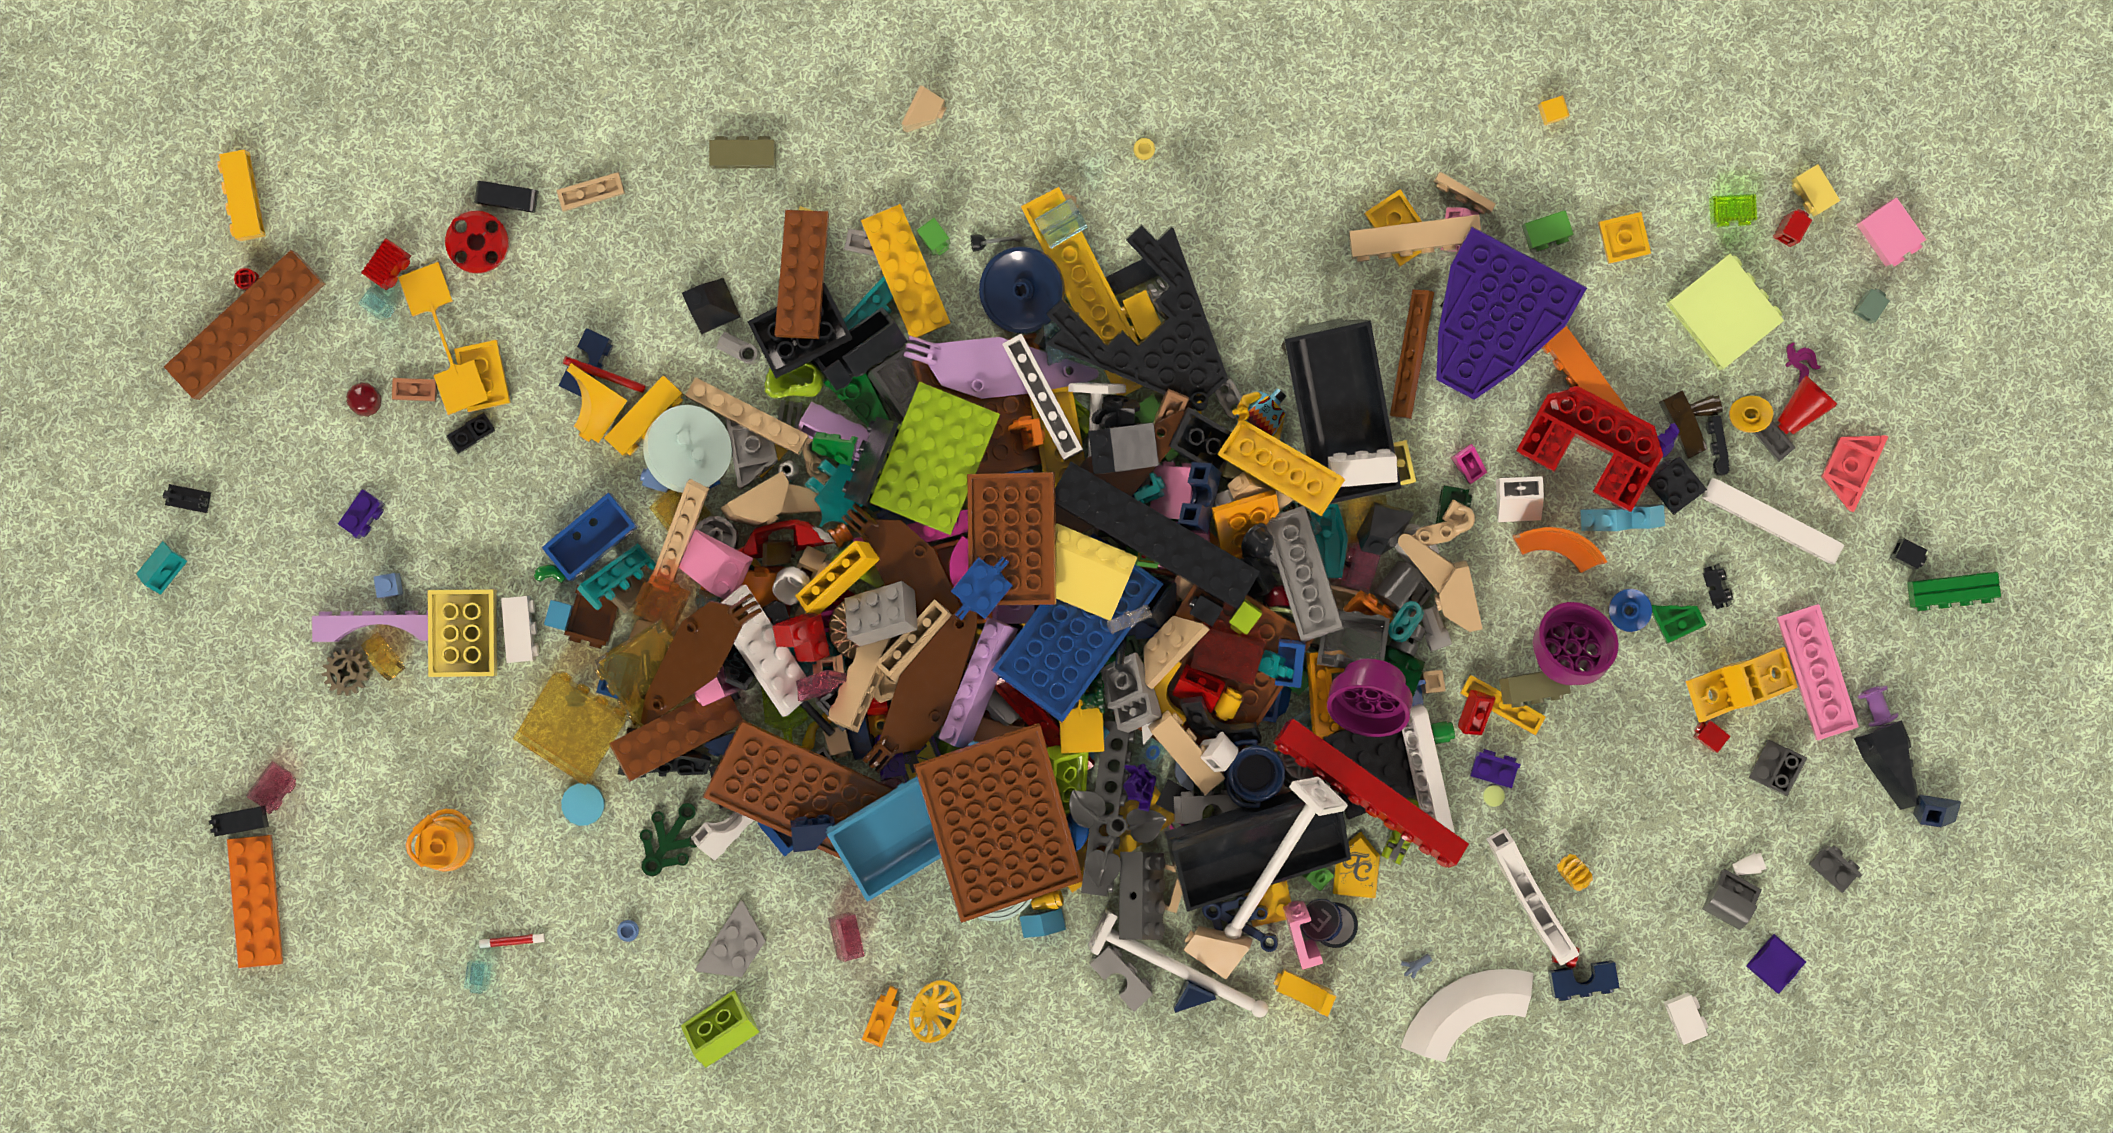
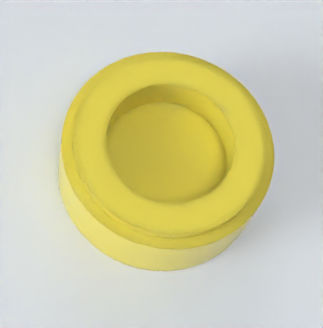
M1141 138L1134 145V154L1140 160H1148L1154 155L1155 145L1150 139Z

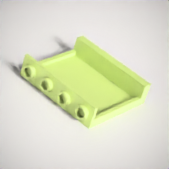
M1731 254L1726 255L1721 261L1666 303L1719 371L1726 368L1784 321L1781 317L1783 314L1779 308L1771 305L1768 301L1769 296L1763 289L1759 290L1755 285L1756 280L1749 272L1746 273L1741 267L1742 263L1739 258Z

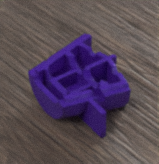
M1671 423L1669 428L1665 430V433H1661L1658 436L1663 452L1662 458L1666 457L1674 447V442L1679 433L1675 423Z
M1144 763L1138 765V767L1135 765H1125L1124 767L1131 774L1123 785L1128 795L1127 799L1137 800L1140 802L1138 809L1149 811L1156 776L1146 769Z

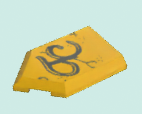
M1359 832L1349 841L1351 860L1335 865L1333 894L1376 898L1380 855L1362 832Z

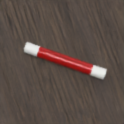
M545 934L479 940V947L488 948L545 942Z

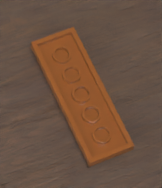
M785 210L775 326L776 337L819 339L829 224L828 211Z
M730 695L705 706H702L697 699H694L610 742L609 745L628 781L631 782L739 726L743 718Z

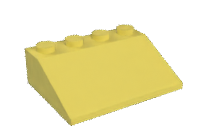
M1056 524V599L1111 621L1137 556Z
M428 590V677L497 676V590Z

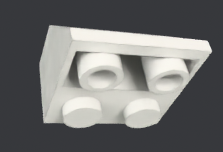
M1543 476L1496 479L1498 522L1539 521L1542 519L1544 500Z

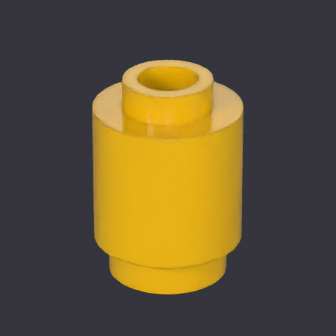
M1227 687L1214 707V710L1217 712L1216 716L1225 721L1228 718L1233 719L1242 703L1241 698L1243 694L1231 687Z

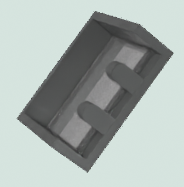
M1338 609L1344 628L1321 636L1317 665L1345 669L1347 665L1360 659L1384 661L1390 619L1382 615L1370 616L1358 611L1344 612Z

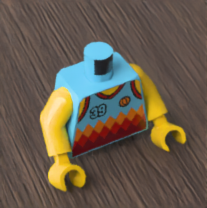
M1278 388L1270 396L1262 391L1252 392L1241 397L1237 409H1234L1232 413L1238 417L1237 421L1245 420L1280 440L1286 412L1279 405L1286 398V395Z

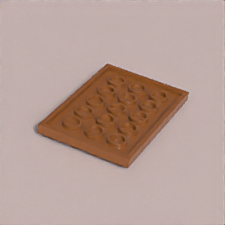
M1055 473L967 474L968 569L978 557L991 566H995L1003 557L1009 563L1001 573L1013 586L997 605H1055Z

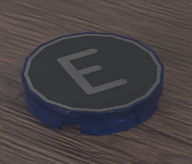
M1316 899L1306 905L1311 921L1301 924L1304 934L1316 942L1333 940L1340 933L1343 926L1342 912L1337 904L1327 899Z

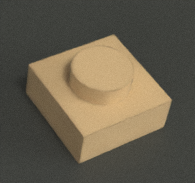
M1452 500L1443 516V520L1456 524L1466 523L1468 514L1458 510V507L1465 505Z
M1443 670L1422 672L1420 679H1425L1426 684L1421 685L1423 694L1446 691Z

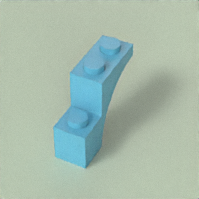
M1664 504L1635 506L1632 512L1621 508L1580 510L1581 531H1622L1665 526Z

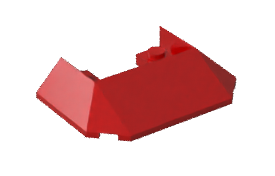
M1579 386L1548 394L1516 452L1534 464L1538 463L1555 472L1574 437L1612 456L1593 493L1610 501L1615 507L1632 512L1663 457L1655 426Z

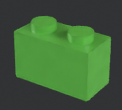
M1566 210L1522 225L1529 250L1536 249V252L1548 249V244L1554 242L1557 245L1569 242L1568 238L1574 235Z
M932 218L917 229L919 237L933 256L937 253L940 256L950 249L948 247L951 244L950 238L935 218Z

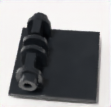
M1681 457L1672 460L1668 466L1653 476L1648 482L1651 489L1673 515L1708 490Z

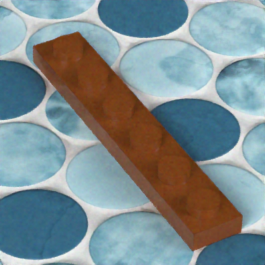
M1412 289L1389 415L1392 417L1412 419L1434 292L1430 290Z

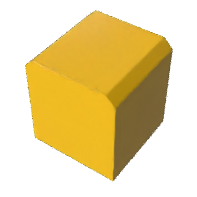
M1563 95L1543 101L1538 105L1544 126L1564 120L1570 116Z

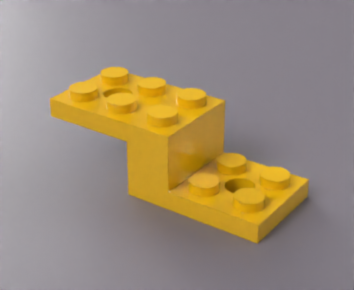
M1785 647L1777 648L1749 660L1728 664L1685 681L1699 722L1707 721L1734 709L1754 706L1798 688ZM1772 669L1775 671V677H1774V678H1773L1772 673H1771V672H1772ZM1709 690L1712 693V699L1708 696Z

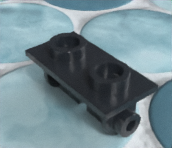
M169 484L168 490L163 492V498L166 499L165 505L208 513L212 492Z
M1720 563L1714 565V570L1712 566L1703 568L1704 573L1702 574L1706 586L1715 585L1716 588L1715 590L1708 591L1712 606L1720 609L1724 607L1723 603L1726 604V607L1732 605L1731 601L1734 600L1733 593L1726 586L1727 574L1724 567L1721 568Z

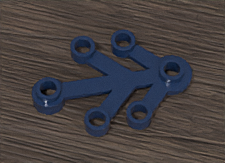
M1239 895L1235 900L1202 907L1203 915L1207 919L1212 920L1214 929L1225 931L1223 930L1221 920L1229 924L1232 923L1235 915H1231L1226 911L1235 908L1240 909L1242 905L1239 903V900H1246L1247 896ZM1264 905L1258 906L1248 921L1255 919L1264 920L1268 915L1267 907ZM1215 906L1217 908V911H1211L1210 907ZM1258 910H1263L1265 915H1259ZM1247 923L1243 927L1242 931L1260 941L1261 948L1264 951L1273 952L1276 950L1278 938L1275 934H1265ZM1271 938L1274 943L1269 944L1266 939Z

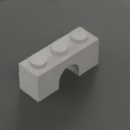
M1222 789V793L1214 794V790H1211L1206 795L1202 791L1201 795H1194L1193 791L1181 792V796H1174L1175 822L1184 824L1202 820L1203 810L1208 805L1214 808L1215 815L1240 808V806L1231 800L1227 789ZM1234 793L1236 798L1242 801V798L1238 796L1236 793Z
M1107 945L1089 964L1104 980L1113 973H1120L1125 976L1127 984L1119 993V996L1135 1012L1153 995V992L1150 990L1153 986L1147 979L1143 978L1141 980L1135 974L1138 970L1130 962L1126 964L1121 959L1123 954L1115 946L1111 948Z

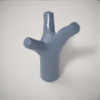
M1427 953L1413 962L1402 961V966L1410 967L1404 973V976L1412 973L1411 978H1415L1419 969L1432 961L1430 955Z

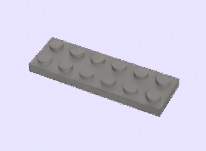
M1301 506L1278 514L1275 518L1272 517L1266 527L1274 538L1272 549L1301 641L1305 642L1343 629L1344 627L1306 507Z

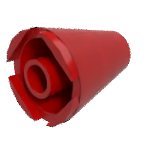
M1806 375L1779 416L1778 421L1780 424L1778 427L1785 434L1791 432L1794 435L1835 408L1837 403Z

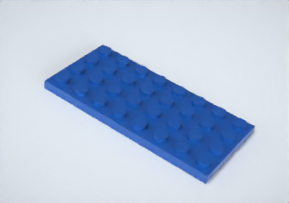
M1093 533L1090 536L1091 538L1108 544L1095 533ZM1135 564L1111 621L1056 599L1055 605H1039L991 671L1060 722H1063L1163 583Z

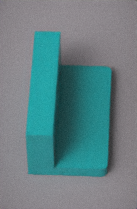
M162 541L136 575L146 587L161 595L188 561L171 550L167 543Z

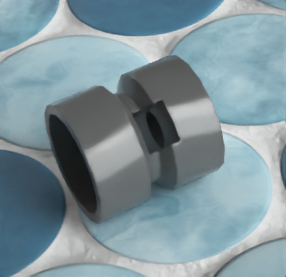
M1418 625L1409 637V642H1396L1392 639L1389 646L1415 657L1419 647L1417 642L1422 641L1426 629ZM1404 629L1399 630L1398 635L1403 634Z

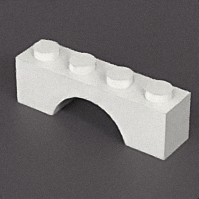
M733 812L729 818L722 822H705L691 839L700 850L713 860H716L754 820Z

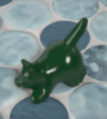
M1101 672L1097 674L1081 696L1080 700L1083 701L1082 710L1098 707L1100 713H1105V693L1103 691Z

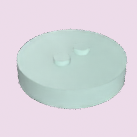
M680 405L666 410L650 425L644 438L643 453L647 467L655 479L665 487L683 493L689 479L707 488L717 482L724 475L730 464L732 445L727 429L713 413L698 406Z

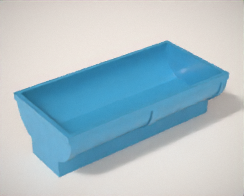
M972 741L968 743V746H971L976 743ZM917 776L904 784H899L898 788L836 825L826 828L828 838L867 902L941 858Z

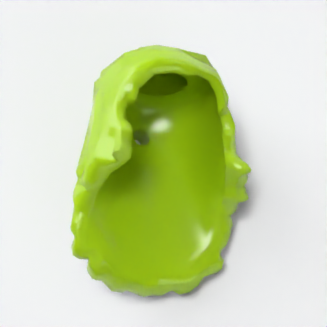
M807 363L777 379L771 368H769L764 383L765 393L771 398H783L786 396L813 397L821 392L824 377L819 367L812 363Z

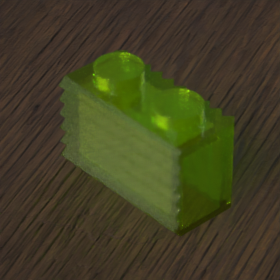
M1756 194L1712 196L1709 198L1710 224H1716L1717 228L1729 227L1730 223H1738L1739 227L1751 226V222L1757 220Z

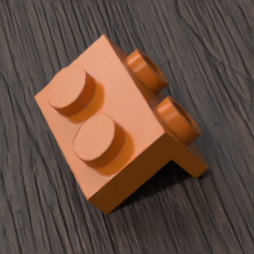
M1032 416L1020 417L1007 427L1008 431L1020 429L1023 450H1031L1044 444L1045 432L1040 426L1039 418L1032 419Z
M1362 590L1344 607L1345 612L1358 611L1364 615H1382L1390 619L1389 623L1394 619L1392 615L1394 612L1388 605L1384 604L1382 606L1373 594L1369 593L1367 595Z

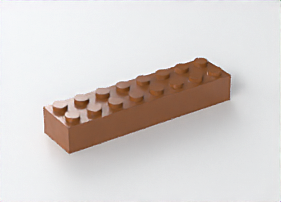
M290 250L174 356L164 368L193 399L200 400L326 284L297 252Z

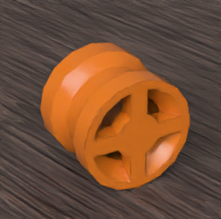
M839 522L836 528L827 531L830 537L835 540V545L838 548H841L844 542L853 539L852 534L842 522Z

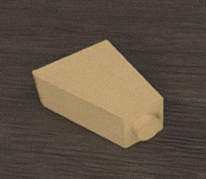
M1242 472L1228 484L1232 497L1235 500L1274 489L1246 472ZM1274 489L1280 511L1293 500Z
M1198 926L1194 932L1191 930L1185 937L1186 945L1184 951L1224 979H1227L1250 949L1253 939L1243 935L1238 939H1230L1226 937L1225 931Z

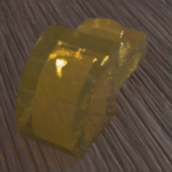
M376 632L361 644V647L368 656L369 662L386 680H392L406 668L379 632Z

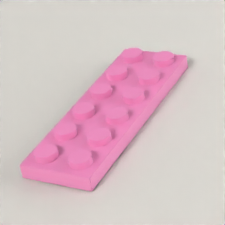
M1816 604L1776 617L1815 739L1821 740L1858 728L1857 719L1820 605Z

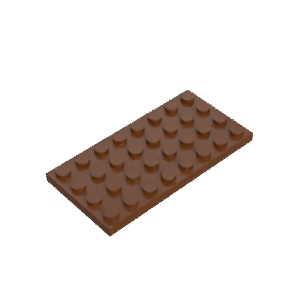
M741 720L703 794V798L791 836L790 821L795 820L797 817L811 819L816 818L818 815L826 814L834 817L836 825L893 791L894 788L747 721ZM827 836L817 849L840 858Z

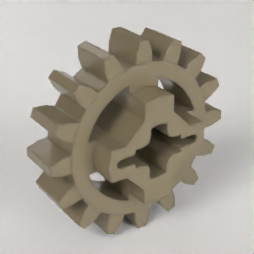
M342 649L341 655L338 651L333 652L334 658L327 657L326 659L330 663L322 666L327 669V672L322 673V676H327L328 678L324 684H331L330 691L337 689V695H342L344 691L346 696H350L351 690L355 694L359 693L358 687L365 688L366 686L363 681L370 679L365 676L366 673L371 671L368 668L365 669L368 661H361L362 654L355 656V650H350L348 654L347 649ZM345 658L341 665H335L340 659ZM355 662L357 663V665H358V667H359V671H357V669H356V667H355ZM347 669V671L350 672V675L345 676V674L342 673V670ZM333 673L337 678V682L334 680ZM357 680L355 684L347 687L349 681Z

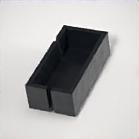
M883 307L849 330L853 338L852 341L814 360L836 391L848 386L854 376L864 375L869 368L883 362L888 355L900 350L908 342L895 321Z

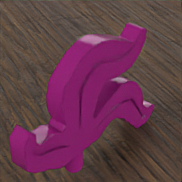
M1791 343L1786 346L1789 361L1785 366L1793 365L1800 371L1799 385L1806 375L1809 376V368L1799 363V361L1807 360L1809 366L1815 370L1820 369L1821 366L1817 365L1816 355L1813 350L1804 347L1796 353L1793 348L1795 343Z

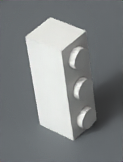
M1389 449L1377 450V453L1368 454V451H1357L1355 455L1335 453L1333 457H1328V469L1345 479L1341 487L1398 482L1397 458L1394 452H1390Z
M530 596L501 598L507 663L536 660V656H539L538 643H534V635L537 634L536 622L532 620V613H535L534 600H531Z

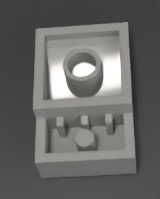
M1137 653L1125 657L1122 670L1115 669V662L1102 667L1101 672L1108 708L1114 710L1118 730L1128 733L1162 718L1155 690L1145 684V667Z

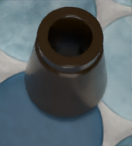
M1710 395L1690 404L1695 416H1713L1723 412L1719 395Z

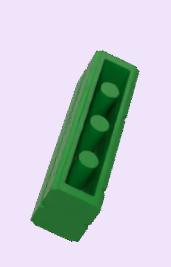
M1988 572L1907 582L1910 608L1917 607V611L1931 610L1930 606L1938 605L1939 609L1951 608V603L1958 602L1960 606L1973 605L1975 600H1981V604L1994 603V598L2001 597L1999 573Z

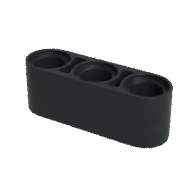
M477 181L474 203L535 213L539 191Z

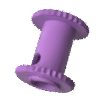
M1876 686L1858 695L1859 699L1866 698L1874 721L1869 723L1870 727L1890 723L1898 717L1897 713L1890 714L1882 692L1888 689L1887 686Z

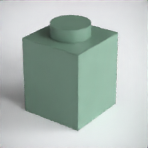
M1879 289L1867 290L1853 313L1872 324L1877 321L1890 300Z

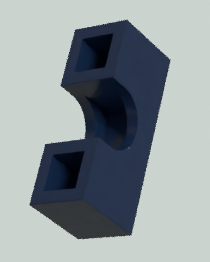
M588 328L585 329L577 346L588 354V364L600 369L604 367L601 364L604 357H608L613 349L611 339ZM565 371L558 386L582 397L577 381L568 371Z
M1192 462L1187 483L1192 487V500L1190 503H1182L1178 524L1193 533L1208 534L1212 508L1215 504L1221 478V472L1213 464Z
M1612 960L1591 963L1592 973L1585 982H1577L1573 975V969L1569 967L1548 970L1552 996L1555 999L1558 998L1559 1001L1571 1000V996L1580 995L1581 998L1593 996L1592 992L1601 991V994L1613 993L1614 989L1619 988L1616 963Z

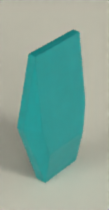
M1329 504L1322 516L1311 511L1310 523L1327 577L1342 579L1348 537L1339 505Z

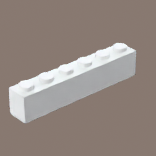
M1020 334L1003 343L1002 345L1063 460L1065 461L1084 451L1023 335Z

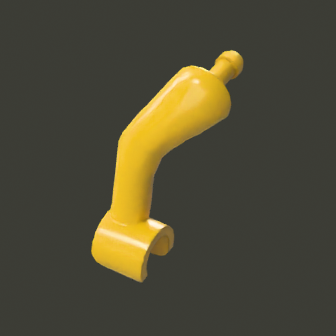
M825 712L821 715L829 724L832 722L828 719ZM815 721L808 726L802 741V747L808 750L814 748L816 731L820 727Z

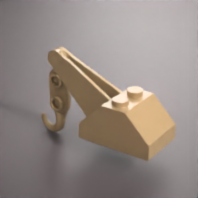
M808 438L802 449L806 472L810 478L814 477L825 485L830 476L817 469L822 460L811 453L809 444L813 440ZM783 471L720 508L726 519L754 527L760 524L763 526L771 524L779 519L777 515L821 512L819 505L815 501L817 493L809 488L789 484Z
M1461 506L1458 507V510L1468 514L1466 523L1441 522L1423 526L1417 529L1413 535L1406 532L1401 533L1398 537V544L1438 592V594L1434 595L1438 611L1442 610L1445 617L1467 631L1472 632L1482 630L1483 628L1467 561L1451 563L1428 547L1451 541L1460 533L1472 528L1475 522V515L1470 508Z

